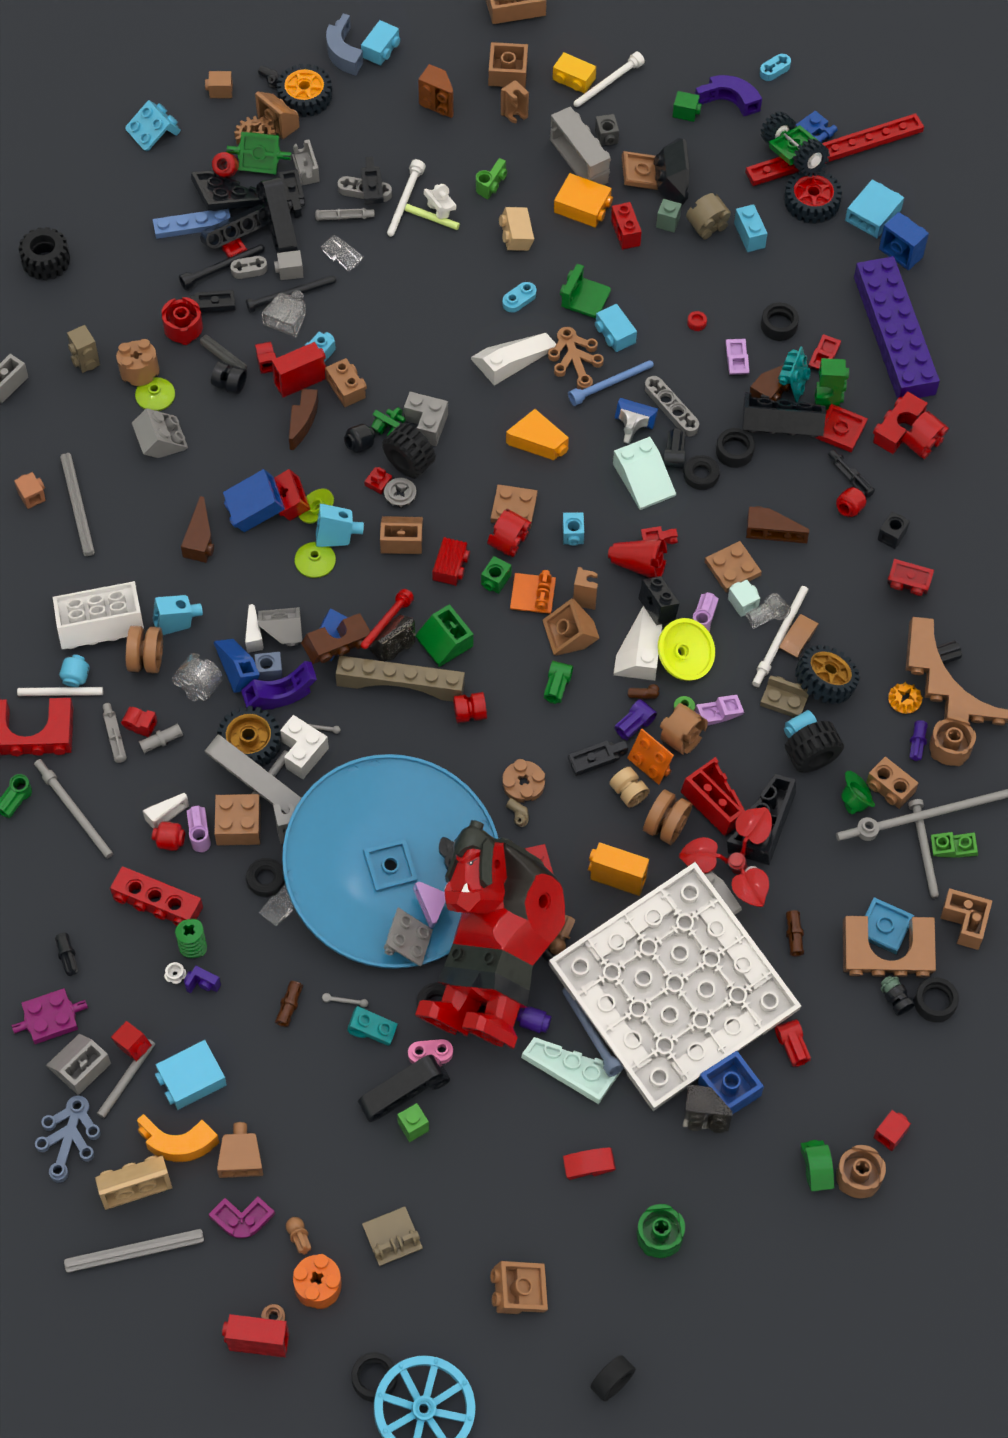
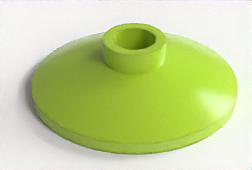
M153 377V381L149 384L137 387L135 392L136 401L143 409L161 411L173 403L175 389L168 380Z
M317 489L308 494L306 498L310 510L299 515V518L308 524L317 522L320 504L333 506V494L328 489Z
M316 542L303 545L295 555L297 570L309 578L326 576L333 570L336 563L335 553L329 546L316 547Z

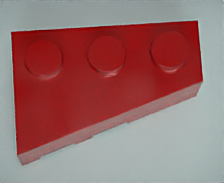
M715 757L685 778L681 793L726 836L736 828V820L745 810L734 789L731 790L727 782L728 778L725 773H722L718 765L719 761Z

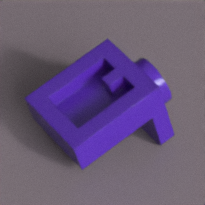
M195 966L193 971H189L184 979L186 991L192 993L197 983L199 987L206 991L211 989L217 992L221 986L218 976L198 966Z

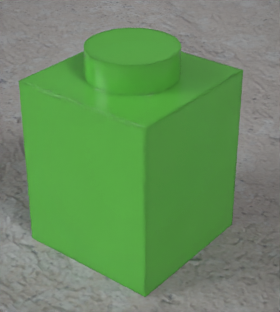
M417 1103L397 1114L398 1125L409 1142L429 1131V1121Z

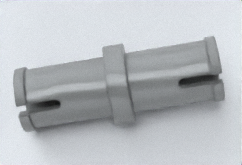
M176 723V725L161 732L158 730L156 734L142 741L140 740L139 744L145 754L161 745L162 747L166 746L167 742L183 736V733L178 723Z

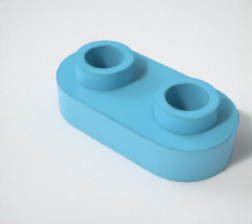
M531 282L519 284L504 295L503 308L511 313L519 311L536 298V286Z

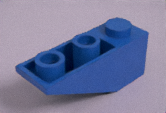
M234 639L214 641V646L234 693L242 692L241 690L253 679L258 680L260 674L253 658Z

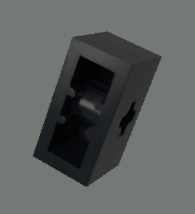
M661 576L644 579L638 599L655 624L661 625L674 621L680 603Z

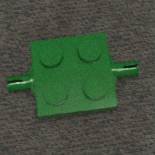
M246 131L241 132V141L238 147L227 145V149L231 150H226L227 153L238 154V170L277 174L279 160L291 161L290 156L292 155L291 152L280 151V135Z

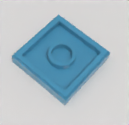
M874 897L865 915L868 916V941L897 954L909 929V920L914 915Z

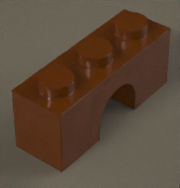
M360 613L341 621L337 627L340 638H334L329 635L325 627L306 634L301 644L312 664L317 662L325 663L335 655L343 656L355 647L356 649L362 648L361 642L370 633V630Z

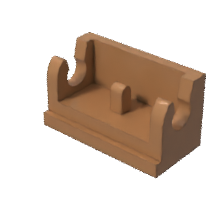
M515 80L501 89V115L507 117L512 123H517L516 118L513 117L514 115H519L523 120L527 119L529 92Z
M578 567L573 599L582 608L595 610L598 584L587 581V578H597L598 574L593 571L582 570L581 567Z

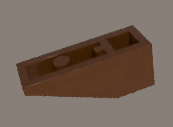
M200 496L182 542L181 550L184 558L206 563L208 557L213 555L214 544H212L204 497Z
M761 506L749 507L746 538L807 543L809 537L808 528L770 508H763Z

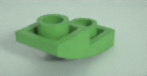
M953 832L931 835L933 855L936 857L978 856L975 833L953 835Z

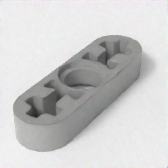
M344 176L338 180V191L341 195L364 199L363 191L360 190L363 187L361 178ZM382 182V189L385 191L383 198L384 202H387L392 198V187L388 183Z

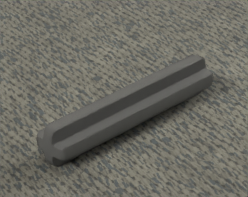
M204 335L201 337L200 344L220 360L230 364L232 368L237 366L247 370V365L210 336Z

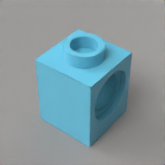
M583 512L563 513V545L575 546L584 544Z

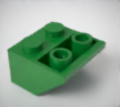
M450 604L432 614L415 635L416 639L438 667L473 647V633Z

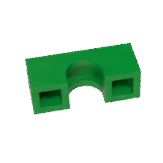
M821 358L819 382L816 383L815 404L825 406L826 410L829 409L831 404L839 407L840 403L844 402V391L846 392L847 380L849 379V368H846V359Z

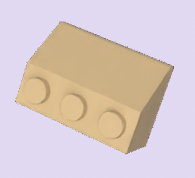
M150 1156L144 1162L138 1164L128 1163L122 1169L116 1171L107 1170L102 1172L100 1176L95 1177L105 1210L172 1189L163 1156Z

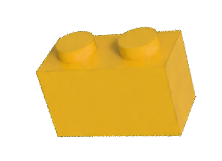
M564 52L553 66L554 81L584 94L596 79L595 65Z

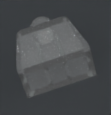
M294 290L291 295L283 292L279 293L263 310V325L297 337L306 315L305 302L302 300L304 294L299 290Z

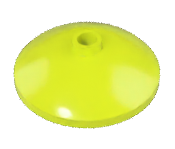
M680 618L670 622L662 630L658 639V655L662 665L672 676L684 681H693L703 677L711 669L715 659V645L709 631L701 623L689 618Z

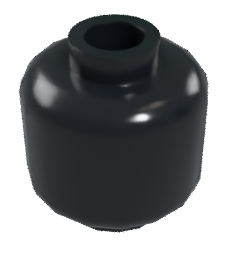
M363 423L353 426L346 431L344 436L345 445L356 453L373 446L375 433L372 428Z

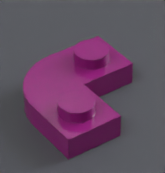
M257 1197L241 1213L224 1198L208 1215L228 1235L235 1238H248L256 1234L275 1215V1211L261 1198Z

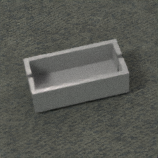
M571 106L552 114L550 141L575 174L602 185L608 183L610 155L601 147L599 140L591 134L590 128L581 121L580 115Z

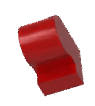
M271 342L256 344L255 350L260 373L273 372L272 365L269 367L262 366V364L271 363L273 359H276Z
M129 707L121 721V724L126 729L146 737L151 736L158 723L155 712L149 710L144 712L136 707Z

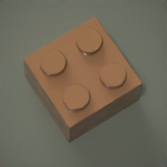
M491 42L488 86L505 87L516 80L526 88L528 44Z
M259 794L216 795V844L260 845L261 803Z

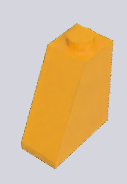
M536 409L506 431V443L509 446L551 460L563 456L568 451L569 437Z

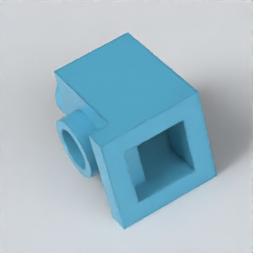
M319 331L309 343L305 344L306 346L315 342L318 348H322L326 356L324 363L336 350L334 337L328 332L323 334Z

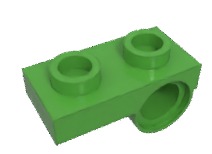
M499 158L490 172L482 170L476 174V192L479 195L489 199L492 193H496L499 182L504 180L507 175L506 160Z

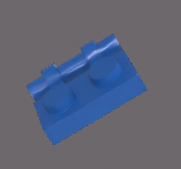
M817 111L812 112L796 124V126L801 125L821 143L833 137L834 133L838 130L835 125L827 127L828 120Z

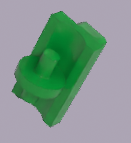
M399 407L394 411L388 409L386 414L390 417L375 410L373 413L375 420L371 428L375 432L382 434L386 426L391 428L387 434L388 436L400 425L398 421L405 422L406 418L402 416L403 410Z

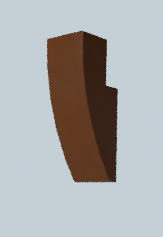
M302 389L300 405H292L289 431L290 450H294L302 442L314 422L319 402L318 390Z

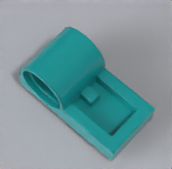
M357 1006L354 1008L347 1031L353 1036L359 1038L369 1037L389 1046L398 1023Z

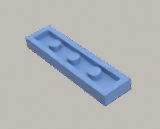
M221 209L218 211H203L153 219L156 239L202 232L230 218L229 209Z

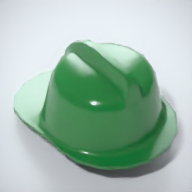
M846 771L845 779L847 784L841 793V798L849 814L861 813L869 806L875 807L871 792L865 781L856 773Z

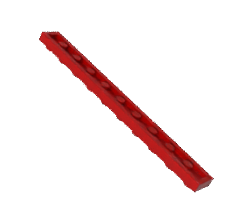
M915 113L822 144L829 150L830 156L827 158L830 162L921 133L924 130V125ZM781 157L746 167L745 171L753 186L799 172L794 164L790 166Z

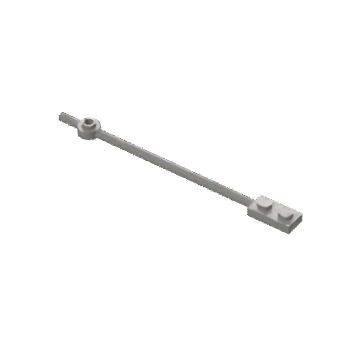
M1008 789L880 822L866 817L859 821L856 828L837 832L836 838L838 841L859 836L862 840L871 841L876 838L880 830L1008 798ZM868 825L872 829H867L865 826Z

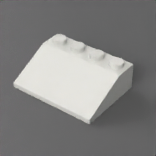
M135 581L53 597L57 630L62 649L95 645L103 641H116L119 638L128 636L131 625L144 628Z

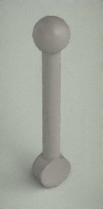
M308 724L318 730L333 731L334 734H338L341 731L339 726L327 727Z
M325 993L322 996V1000L325 1003L336 1001L357 1004L363 1008L368 1006L366 999L360 1001L333 997L329 993Z

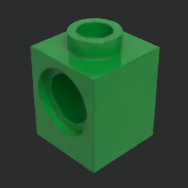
M493 556L481 574V585L486 590L499 594L511 577L512 565Z

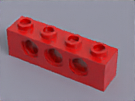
M123 866L110 887L115 901L121 904L126 902L141 912L148 911L160 920H170L176 926L183 920L197 919L203 908L200 897ZM135 889H140V890H141V891H140L139 893H137V894H132V893H131V892H132L133 890H135ZM155 897L161 898V899H160L159 901H157V902H152V901H151V900H152L153 898H155ZM174 905H179V906H181V907H180L179 909H177V910H172V909H171V907L174 906Z

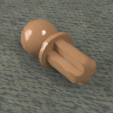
M565 915L563 928L548 946L552 954L558 955L566 949L565 938L569 940L571 938L569 935L575 923L574 918Z
M292 1217L286 1223V1230L290 1234L291 1242L295 1243L298 1253L306 1255L311 1250V1245L307 1238L308 1232L304 1229L302 1219Z

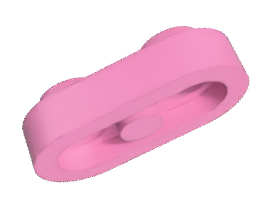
M444 1039L414 1042L408 1049V1058L413 1064L424 1056L434 1055L444 1064L452 1059L453 1046ZM443 1047L446 1051L441 1053L438 1049ZM420 1049L423 1053L418 1055L415 1051Z

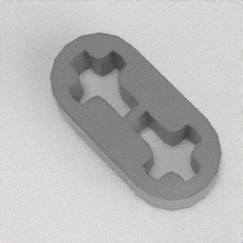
M262 256L237 259L231 263V274L237 279L261 276L267 272V261Z

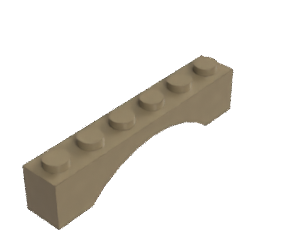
M339 656L336 669V683L340 687L355 689L375 685L400 686L427 693L440 700L454 702L453 696L463 695L465 672Z

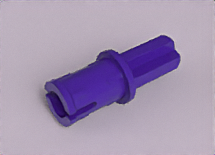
M922 720L914 723L913 736L910 738L911 750L909 757L914 761L922 759L924 746L927 744L926 731L928 723Z

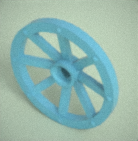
M433 1356L411 1357L393 1366L381 1380L374 1398L375 1423L382 1438H395L391 1432L414 1419L417 1422L413 1438H421L424 1422H427L437 1438H446L434 1420L433 1416L464 1422L459 1434L455 1438H466L472 1428L475 1417L474 1394L463 1373L448 1361ZM416 1366H430L423 1396H420L407 1369ZM437 1369H440L449 1374L457 1384L432 1399L430 1396ZM399 1373L414 1402L385 1393L390 1382ZM462 1390L466 1404V1414L436 1408L438 1404ZM383 1401L409 1409L411 1412L387 1426L383 1414ZM420 1405L428 1408L427 1413L420 1412Z

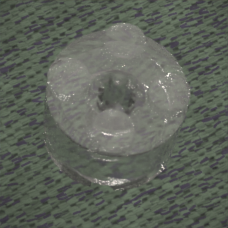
M191 653L176 670L172 678V682L181 687L186 692V696L194 702L197 699L202 701L208 700L223 681V679H220L222 673L218 667L207 658L204 661L199 659L200 655L197 653Z

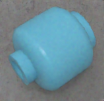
M73 655L64 659L59 673L63 684L70 687H79V685H83L86 682L90 666L84 661V657Z

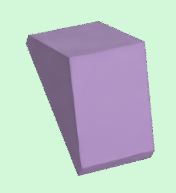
M417 882L413 887L414 893L429 927L433 928L444 906L445 892L422 882Z

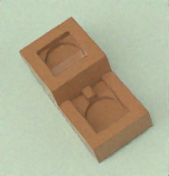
M800 614L786 634L779 649L798 659L819 623Z

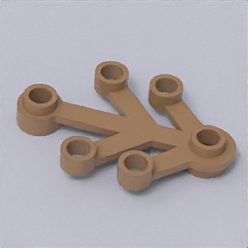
M571 327L561 328L557 333L559 341L554 348L549 349L548 358L551 361L559 360L560 352L567 346L568 352L561 363L554 366V374L558 377L564 376L567 367L572 361L579 377L577 379V389L583 390L592 386L593 380L586 374L581 359L599 368L603 366L604 358L601 354L591 355L577 349L575 346L577 344L585 347L589 352H595L598 346V342L595 339H583L577 336L576 331Z

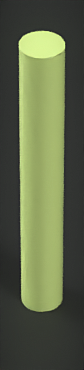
M407 204L405 207L406 212L455 230L459 229L460 223L447 218L439 219L436 214Z

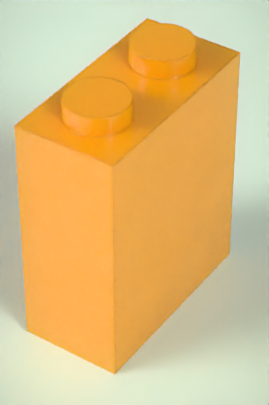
M569 173L554 200V213L596 228L599 221H603L606 208H610L612 204V188Z
M599 842L597 849H592L589 857L588 871H591L590 880L640 896L647 878L649 859Z

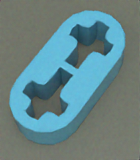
M778 54L763 63L760 67L761 79L772 81L790 69L791 58L787 54Z

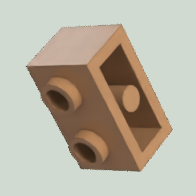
M347 358L325 367L326 380L344 407L366 398V383L363 378L360 379L358 377L354 364H350Z

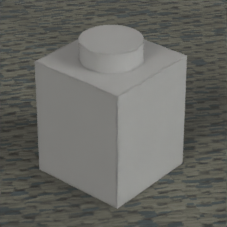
M300 250L277 253L278 261H274L275 273L280 274V280L304 278Z

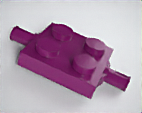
M65 988L22 1002L25 1013L24 1021L12 1025L14 1034L28 1030L32 1035L34 1044H38L78 1030L75 1013L88 1009L85 1000L72 1004L67 997Z

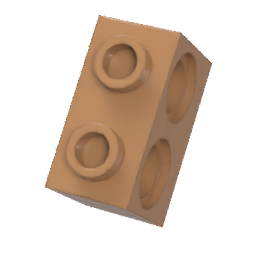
M884 757L869 772L866 781L871 790L880 793L890 805H895L898 809L914 795L918 786V782L887 757ZM878 776H884L887 779H881ZM895 789H901L903 792L899 793Z

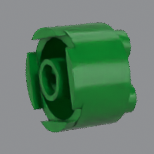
M656 1204L646 1209L640 1217L637 1228V1241L646 1255L655 1258H666L677 1253L681 1247L685 1233V1222L682 1215L672 1209L673 1207L666 1204ZM657 1229H662V1232L664 1233L660 1234L659 1231H657Z

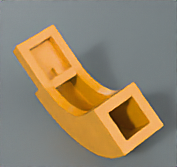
M144 1114L137 1119L138 1132L147 1140V1149L158 1157L163 1156L164 1160L187 1162L198 1159L220 1143L218 1135L203 1120L185 1134L168 1135L159 1130Z

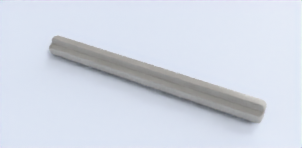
M70 453L61 454L60 458L83 554L87 557L92 556L95 552L72 456Z
M197 1229L71 1257L64 1260L65 1270L69 1273L204 1242L202 1230Z

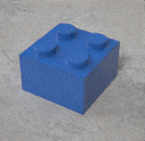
M898 212L884 225L879 250L889 257L894 256L895 261L909 271L923 258L929 233L923 227L911 221L909 217Z
M738 1051L733 1052L702 1072L698 1080V1085L724 1120L759 1098L764 1088Z

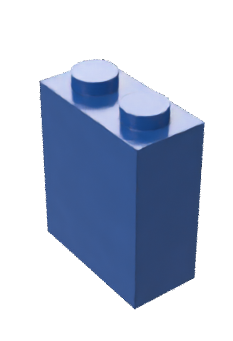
M265 469L223 492L225 497L224 505L231 515L229 518L230 522L235 528H239L243 532L285 510L275 479Z

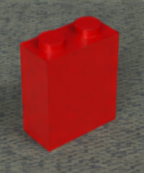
M315 342L272 360L274 384L283 398L325 380L326 365L324 359H326L323 349L318 348Z
M229 1314L228 1322L224 1321L222 1336H224V1343H227L229 1351L286 1358L289 1340L287 1321Z

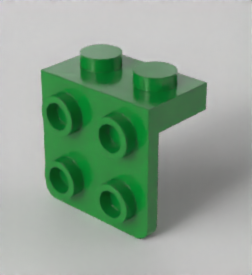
M576 264L574 270H570L568 274L567 284H563L561 287V307L596 318V313L602 311L611 293V288L583 278L584 266Z

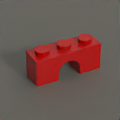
M908 391L903 397L900 396L894 405L895 408L886 413L883 423H878L875 427L873 443L894 454L903 443L902 439L907 431L899 424L906 423L912 426L926 412L928 403Z

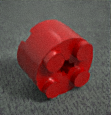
M182 297L179 300L174 298L163 306L162 322L164 333L170 340L182 345H188L199 337L203 329L201 310L196 301L187 297Z
M929 411L924 412L912 424L911 431L905 433L902 442L925 460L932 452L931 448L933 446L938 447L945 438L943 436L948 432L949 428Z
M507 508L493 527L495 528L494 535H489L487 544L514 558L518 552L520 541L524 542L529 534L528 529L531 522Z

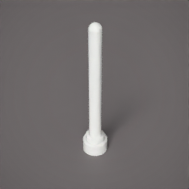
M636 51L630 55L626 64L576 99L574 106L580 107L630 69L641 67L645 63L642 54Z
M412 160L410 164V177L387 231L390 237L394 236L417 177L422 175L426 168L425 163L420 160Z

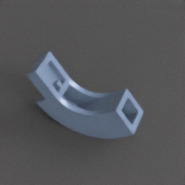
M343 13L340 20L336 21L335 26L328 25L326 31L327 53L331 62L337 68L356 76L363 64V50L349 46L344 42L351 26L350 15Z

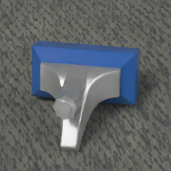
M620 398L615 419L622 420L624 423L625 435L623 442L630 444L635 432L641 427L653 429L658 409Z

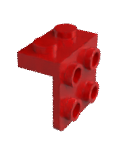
M894 559L887 583L891 584L890 588L900 591L906 588L911 590V594L922 596L923 593H928L934 570Z

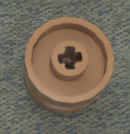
M131 625L126 643L127 671L140 672L144 664V669L147 673L158 674L163 654L162 628L149 627L145 635V630L142 626Z
M664 789L649 811L643 831L652 836L660 833V840L672 845L683 830L693 804L683 798L675 803L676 795Z

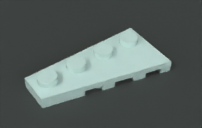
M535 1037L524 1050L521 1057L597 1104L600 1103L619 1076L617 1074L613 1077H608L603 1069L604 1060L598 1058L594 1060L582 1056L580 1052H570L562 1049V1046Z

